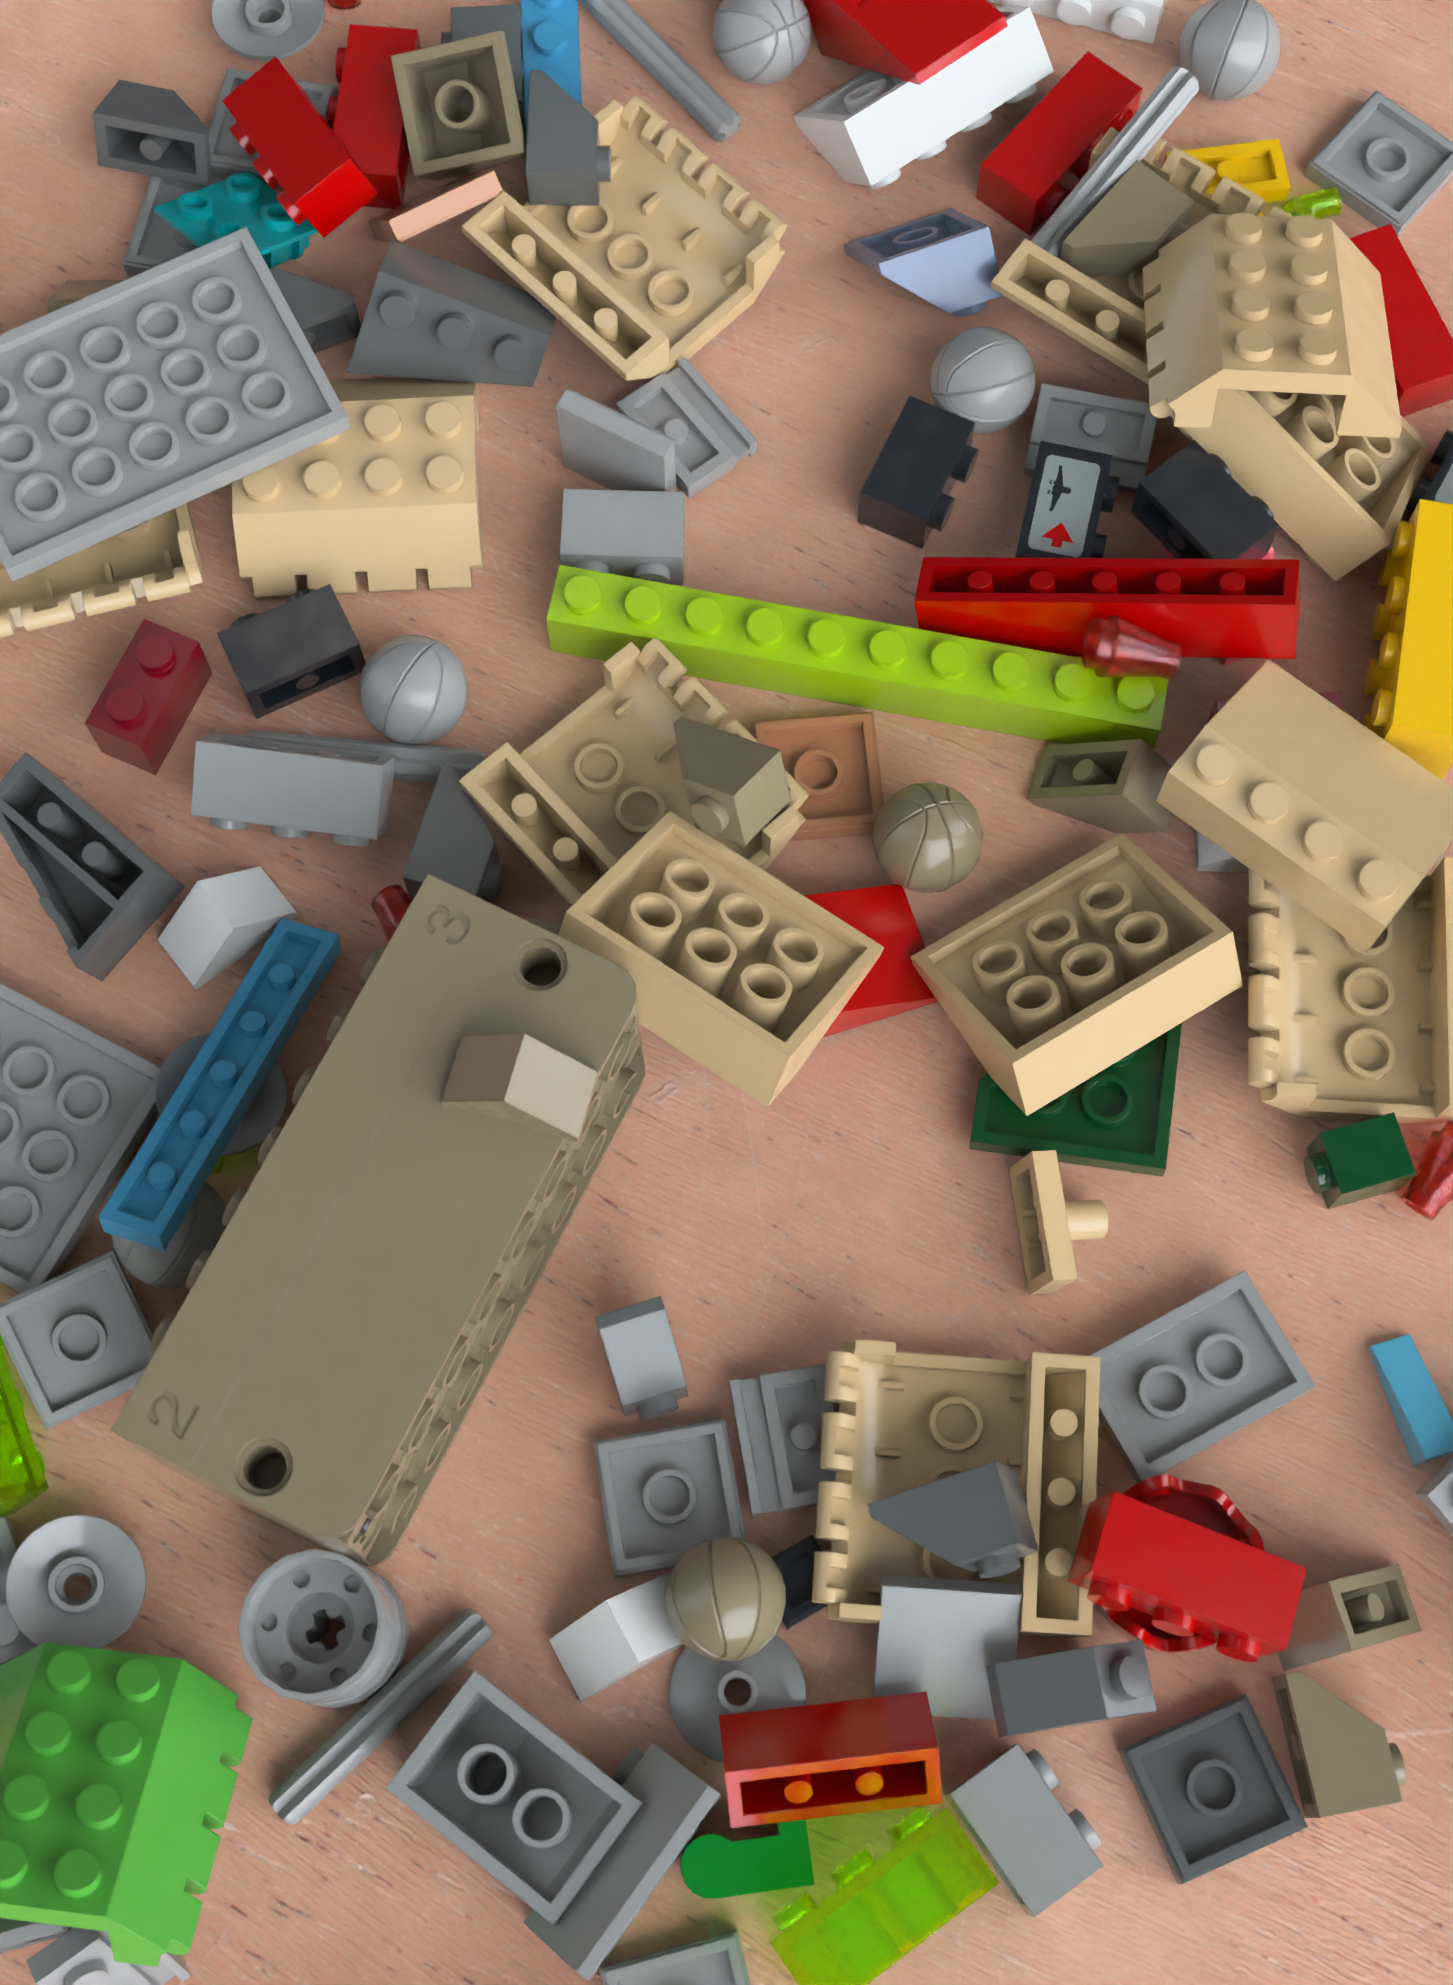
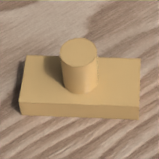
M1056 1150L1032 1151L1009 1168L1029 1295L1053 1294L1078 1279L1071 1241L1103 1239L1108 1230V1215L1106 1207L1101 1200L1065 1202Z

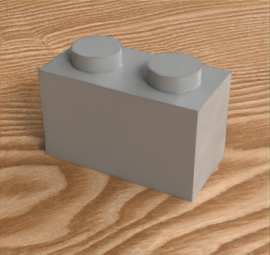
M563 489L560 540L561 565L671 585H683L686 528L685 492Z
M1015 1744L945 1794V1797L1028 1916L1036 1917L1104 1866L1094 1853V1850L1102 1845L1083 1814L1077 1808L1067 1814L1051 1790L1059 1785V1781L1040 1753L1033 1749L1025 1754L1019 1744Z

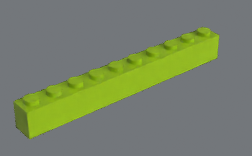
M560 564L546 618L552 652L607 661L630 642L637 648L643 649L647 643L657 638L687 668L685 676L1059 744L1142 739L1154 749L1161 731L1170 674Z

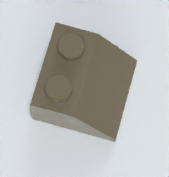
M500 30L391 56L415 177L432 180L446 179L491 169L526 154V145L504 31Z

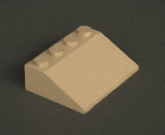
M1219 389L1211 429L1178 427L1187 438L1195 440L1208 454L1212 453L1220 457L1228 466L1232 478L1250 496H1257L1268 505L1274 520L1302 548L1305 556L1313 564L1320 566L1335 582L1389 545L1433 451V448L1401 415L1402 430L1400 438L1336 435L1332 395Z
M1270 659L1261 666L1205 725L1168 771L1156 799V802L1365 952L1374 944L1453 841V787Z
M669 811L566 911L558 936L617 963L630 973L636 984L637 1010L640 1025L766 1108L803 1066L879 959L884 949L879 943L672 811Z
M1122 833L911 956L913 966L990 1077L1026 1116L1243 986L1233 931Z

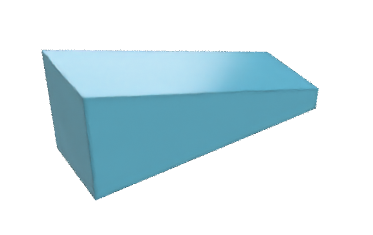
M1410 1334L1370 1346L1368 1348L1413 1467L1452 1455L1453 1419Z

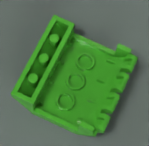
M44 1642L0 1665V1918L106 1931L109 1933L114 1962L158 1967L161 1954L166 1952L173 1955L188 1954L203 1904L202 1901L190 1894H203L206 1892L221 1836L210 1829H220L224 1826L238 1775L237 1772L229 1767H235L241 1763L253 1718L235 1707L238 1694L184 1659Z

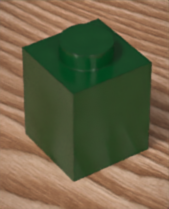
M1394 1112L1320 1132L1306 1148L1308 1155L1304 1157V1169L1308 1183L1314 1193L1322 1192L1327 1209L1399 1190L1417 1174Z

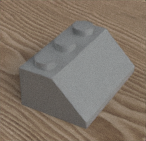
M652 1743L645 1754L634 1747L611 1777L643 1804L558 1922L552 1925L534 1909L523 1922L587 1981L598 1971L721 1797L720 1793L654 1743Z

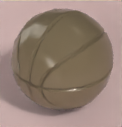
M914 783L890 796L880 808L874 822L872 843L880 867L891 880L911 891L932 893L945 891L966 879L981 857L984 833L976 808L963 794L952 787L939 783Z
M714 1537L695 1544L677 1560L669 1575L665 1590L666 1612L676 1636L693 1653L714 1661L742 1660L759 1652L776 1635L782 1623L786 1606V1588L782 1574L774 1560L758 1545L737 1537Z

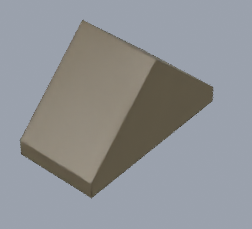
M525 1033L462 1036L441 1103L443 1106L579 1142L599 1075L597 1071Z

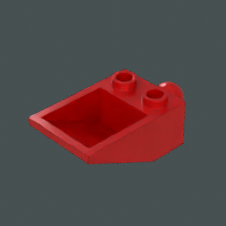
M803 0L808 9L807 13L810 15L811 25L822 55L916 85L922 84L1008 27L1005 15L987 0Z
M891 884L803 895L884 947L879 959L822 1038L938 1002L913 966L911 956L926 947L904 888L901 885Z

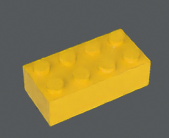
M1420 499L1410 520L1399 521L1392 550L1385 549L1380 562L1378 585L1387 588L1385 604L1379 603L1377 605L1372 621L1371 640L1380 641L1378 659L1371 658L1364 682V694L1373 696L1371 715L1364 714L1361 724L1442 779L1453 763V504Z

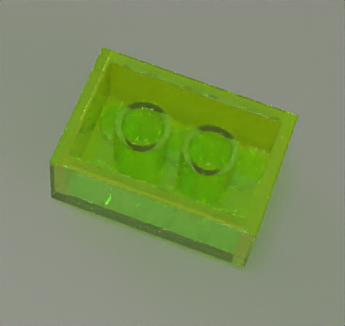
M925 1805L915 1807L885 1830L893 1842L874 1857L870 1855L866 1848L860 1849L829 1873L836 1884L833 1888L815 1901L805 1891L771 1917L779 1929L769 1935L768 1940L798 1985L869 1984L1000 1883L947 1807L935 1809L932 1813L928 1811Z

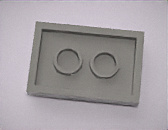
M1246 1271L1235 1275L1090 1355L1100 1357L1099 1418L1137 1483L1150 1477L1161 1475L1316 1387Z

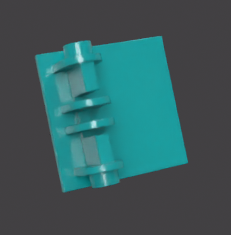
M249 170L233 174L225 180L194 192L185 193L179 198L154 207V212L198 248L247 227L269 269L275 268V266L291 259L295 260L302 257L304 249L309 247V236L318 233L308 220H305L298 226L277 200L276 196L278 193Z

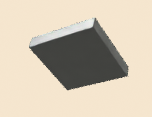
M1246 1694L1118 1750L1178 1884H1184L1308 1827Z

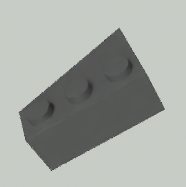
M391 239L373 287L347 373L533 387L553 332L556 317L527 291Z
M25 752L0 781L1 833L17 862L26 870L40 896L39 901L47 916L53 919L69 948L67 952L75 967L103 981L185 886L54 772Z

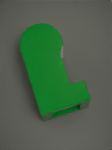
M806 1819L776 1823L778 1835L731 1842V1840L721 1835L706 1834L694 1839L686 1847L681 1858V1873L684 1883L694 1894L708 1899L815 1885Z

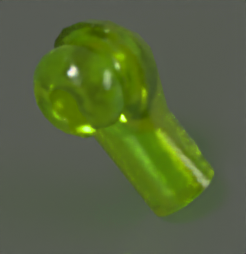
M1332 186L1290 199L1282 206L1281 210L1293 217L1307 215L1317 219H1327L1341 213L1342 202L1338 190Z

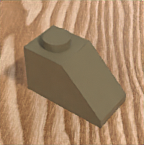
M1137 160L1065 238L1060 260L1088 277L1143 273L1142 268L1159 257L1158 250L1191 228L1187 224L1194 200Z
M680 717L673 725L682 776L695 827L702 829L708 834L718 835L746 845L791 800L781 751Z
M1142 739L1046 745L1027 800L1035 806L1114 833L1165 832L1172 812L1156 802V799L1172 766Z
M1399 1564L1327 1581L1302 1589L1287 1649L1277 1652L1283 1671L1422 1631Z
M1300 1671L1272 1677L1305 1818H1322L1403 1802L1399 1786L1406 1784L1405 1765L1397 1744L1394 1742L1388 1743L1385 1729Z

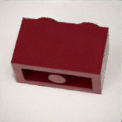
M143 619L85 722L102 753L157 775L212 675V670L200 643Z

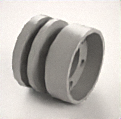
M318 1549L285 1555L264 1570L244 1599L238 1626L243 1657L258 1681L282 1697L335 1709L364 1703L378 1693L394 1677L403 1663L409 1636L405 1606L389 1581L368 1567L341 1553ZM329 1619L344 1623L346 1626L345 1629L337 1633V1642L339 1644L337 1647L321 1642L320 1637L330 1631Z

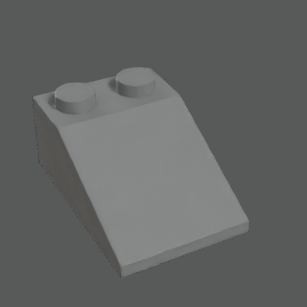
M476 1671L472 1673L386 1787L389 1792L552 1925L558 1922L643 1804L532 1713Z

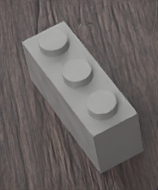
M212 731L196 740L191 815L209 817L210 825L220 829L242 830L248 828V823L271 826V833L280 837L305 838L309 836V831L333 834L332 841L337 844L367 846L370 845V839L377 840L389 829L396 755Z

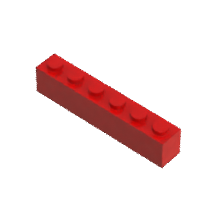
M923 557L914 604L919 629L1061 655L1296 659L1300 620V559Z

